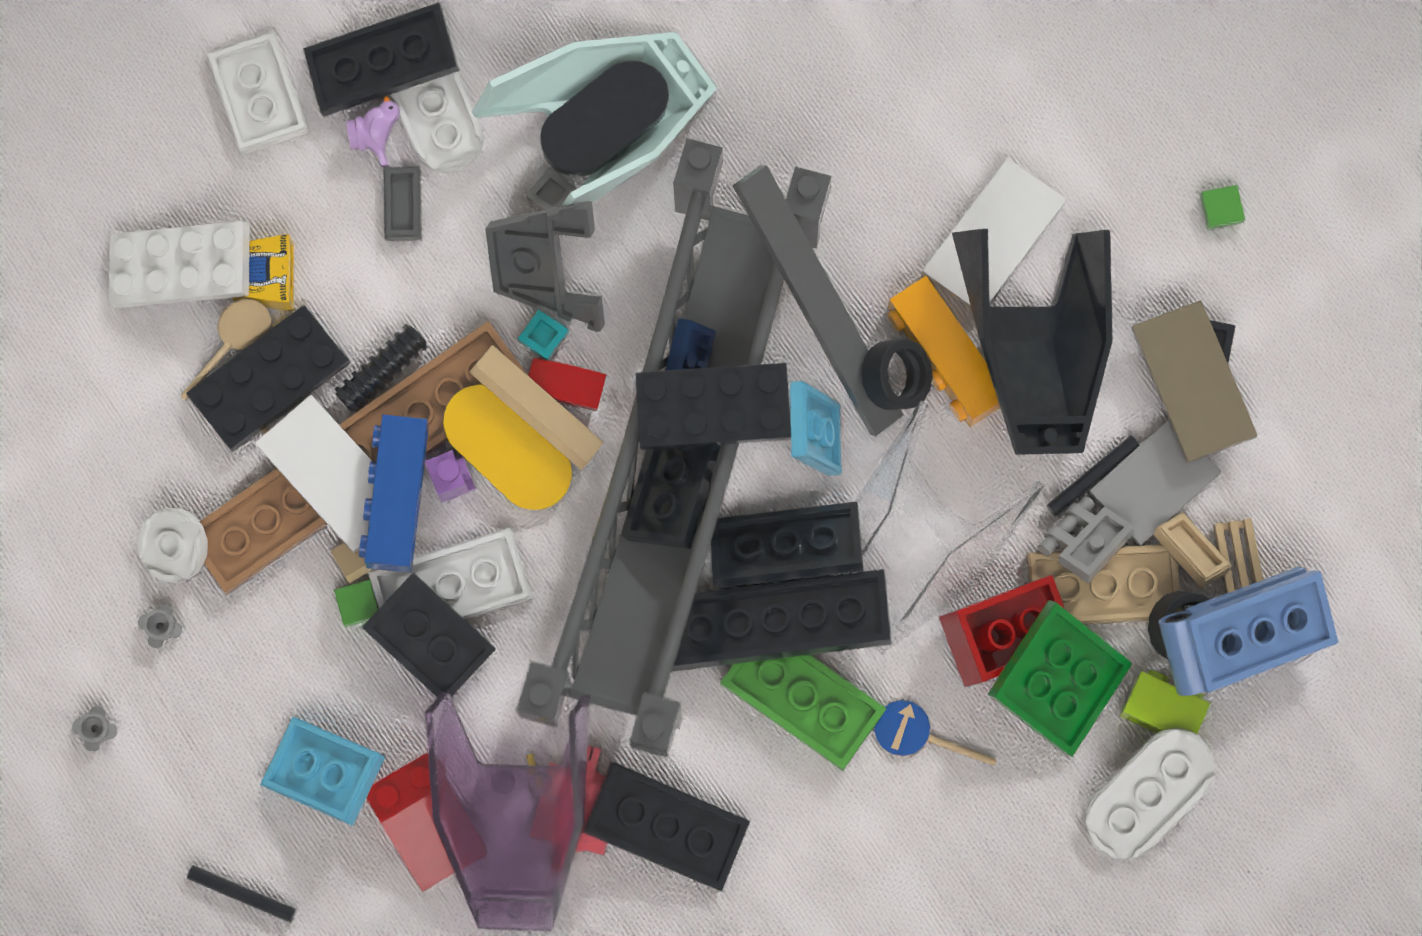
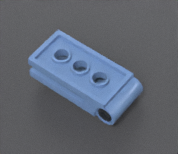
M1302 567L1293 568L1186 608L1183 612L1170 614L1159 620L1176 691L1180 696L1195 695L1203 692L1209 693L1339 643L1322 574L1316 570L1307 572L1306 568Z

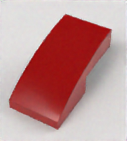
M533 358L528 376L558 403L563 402L596 412L607 374L569 364Z

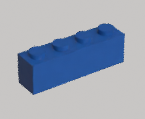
M382 415L381 425L374 426L372 447L378 448L377 462L370 461L368 471V484H374L372 498L365 499L363 520L369 521L368 535H361L359 545V557L365 558L367 569L412 573L429 431L427 419Z

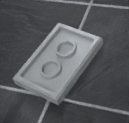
M1167 420L1089 491V494L1102 508L1104 506L1134 525V534L1130 538L1138 546H1141L1153 535L1158 526L1170 520L1222 471L1208 456L1187 464L1171 424Z

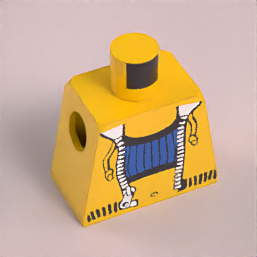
M290 234L249 241V296L232 297L234 301L255 299L266 308L294 311V242Z

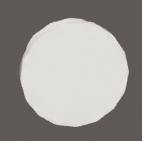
M180 508L161 509L153 513L152 516L147 517L141 524L137 535V552L139 558L143 559L147 566L145 569L156 579L162 582L176 583L191 578L203 567L207 557L208 540L204 528L197 518L186 510Z

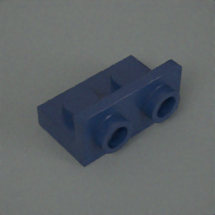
M678 318L664 371L707 368L716 331L692 320Z

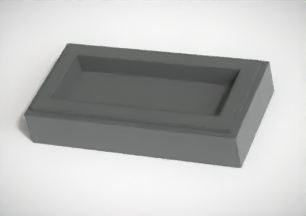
M420 166L383 167L385 241L422 240Z

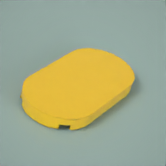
M472 385L460 390L452 397L444 413L443 424L446 438L451 446L514 505L529 510H541L551 507L563 498L572 478L571 463L566 456L486 386Z

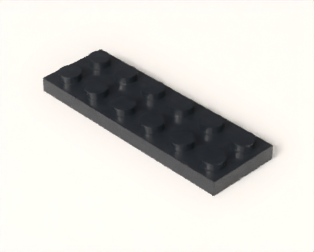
M884 569L697 592L693 599L671 672L892 645Z

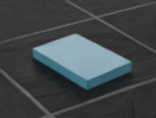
M803 381L790 382L792 457L827 476L841 475V420L839 402Z
M292 717L260 785L353 826L383 764L385 756L308 722Z

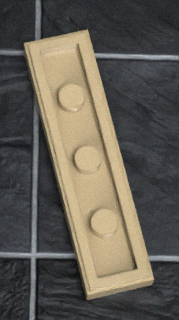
M493 345L469 371L580 470L589 463L604 443Z

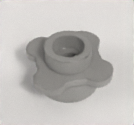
M161 604L157 610L140 616L138 620L139 628L143 629L149 637L148 644L153 648H160L164 641L171 637L178 638L182 633V626L175 622L172 617L173 610L169 605ZM158 623H163L164 625L161 630L157 629Z
M99 706L91 708L90 713L85 714L80 719H76L72 724L73 732L79 734L84 740V747L88 751H97L102 742L106 739H113L117 735L116 725L111 724L107 720L105 710ZM94 725L98 726L97 732H92L91 730Z

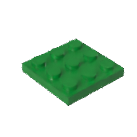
M1048 600L987 695L1063 754L1073 757L1133 663L1058 603Z

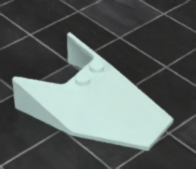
M676 32L572 42L489 81L472 110V114L475 118L530 112H544L550 116L555 110L615 64L624 61H640L653 66L662 74L669 90V100L664 117L657 125L603 168L591 174L580 188L570 192L562 206L584 201H592L593 203L654 162L714 94L717 87Z

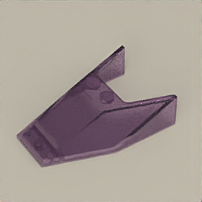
M441 692L425 712L433 822L478 929L552 932L584 825L590 695H582L568 715L569 739L562 762L556 766L498 765L480 762L475 755L449 692Z

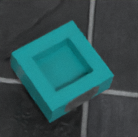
M538 310L517 339L519 343L542 359L550 361L568 336L569 329L541 310Z

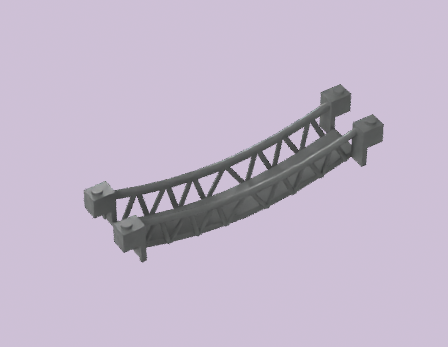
M686 138L673 182L675 212L686 215L643 372L660 371L666 367L669 354L664 356V352L669 338L670 353L672 337L676 329V311L687 300L683 319L692 320L716 331L707 368L762 364L784 278L749 215L713 206V195L723 164V147ZM795 166L786 201L812 248L817 249L820 240L821 222L831 190V176ZM700 220H709L708 228L697 233ZM704 240L694 277L693 246ZM687 273V290L683 294H681L683 283ZM636 393L608 491L552 665L550 667L530 661L516 710L520 718L556 728L565 697L634 715L636 719L629 740L631 748L669 758L675 733L681 727L683 716L681 702L663 697L700 580L739 443L721 445L691 549L628 541L621 535L616 548L617 513L629 512L635 492L634 484L639 444ZM628 479L627 498L626 501L621 502ZM609 541L608 558H604V554ZM600 569H610L597 608ZM590 601L589 619H584ZM591 629L579 664L580 630ZM571 657H572L571 676H572V678L574 679L573 685H572V683H571L570 676H569V673H568V671H567L568 666H569V663H570V660H571Z

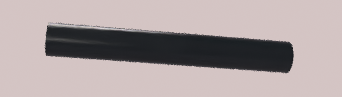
M1132 435L1127 437L1046 505L1048 510L1054 516H1057L1140 445Z
M192 865L187 874V879L289 923L295 917L297 909Z

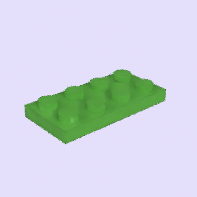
M811 655L733 664L720 682L721 686L841 771H844L887 709Z

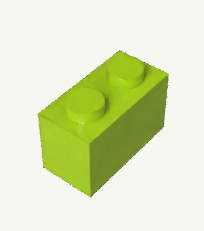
M1149 670L1147 674L1141 671L1134 681L1119 717L1156 734L1168 729H1184L1197 734L1211 703L1203 700V693L1189 696L1178 695L1176 687L1169 684L1170 678L1160 672Z

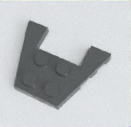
M584 201L490 221L485 231L493 292L536 309L538 305L556 311L559 318L569 322L574 318L587 323V329L601 332L605 325L602 296L565 292L559 235L591 238L595 231L592 201Z

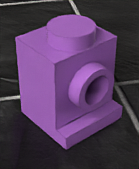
M451 450L424 461L441 503L476 490L463 456L455 457Z

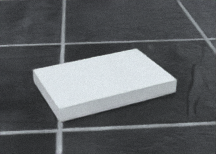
M275 31L206 53L240 155L309 133Z

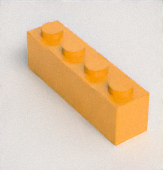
M928 277L921 278L889 299V312L887 313L889 321L898 332L903 330L909 340L917 342L926 351L932 367V383L939 392L945 390L952 401L949 403V407L955 417L960 422L965 420L969 427H972L998 410L1000 405L985 359Z

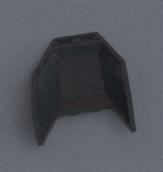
M988 229L953 232L952 236L980 344L1015 455L1083 453L1113 342L1110 230L1072 234L1056 297L1053 304L1048 307L990 306Z

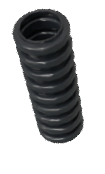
M404 324L402 326L403 331L401 333L396 332L393 341L388 339L385 342L387 346L384 349L379 347L377 349L378 354L375 357L371 355L368 358L370 361L368 364L362 363L359 372L353 371L351 373L353 377L350 380L346 378L343 381L344 386L341 388L337 386L334 389L336 396L351 412H358L361 404L367 405L369 403L367 399L370 396L374 398L377 395L376 390L379 388L383 390L386 387L384 383L387 380L392 382L394 380L393 375L402 372V366H409L412 357L417 359L419 357L418 352L421 349L425 351L428 348L427 342L411 325Z

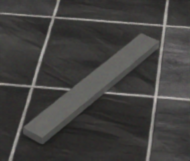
M760 165L732 186L869 434L877 436L904 414L901 410L879 408L868 398L863 387L861 371L864 358L869 350L768 166Z

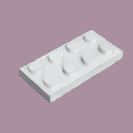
M245 221L110 234L108 305L114 308L249 296L250 224Z

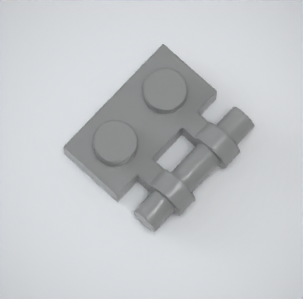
M1084 496L1077 504L1073 503L1064 512L1065 517L1057 526L1052 525L1044 533L1045 539L1038 545V550L1043 555L1049 556L1055 549H1062L1063 552L1059 555L1058 563L1089 583L1134 534L1135 526L1105 506L1095 516L1090 512L1095 507L1094 502L1089 497ZM1075 527H1083L1084 529L1076 538L1070 535Z

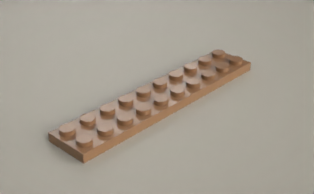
M487 321L339 425L372 462H377L378 448L372 447L374 426L381 425L382 415L427 419L429 425L426 448L427 456L448 441L443 421L445 409L452 397L466 387L483 385L469 371L492 345L526 375L527 373L490 322ZM276 468L199 521L204 528L208 540L207 557L204 564L224 593L228 595L324 528L327 523Z

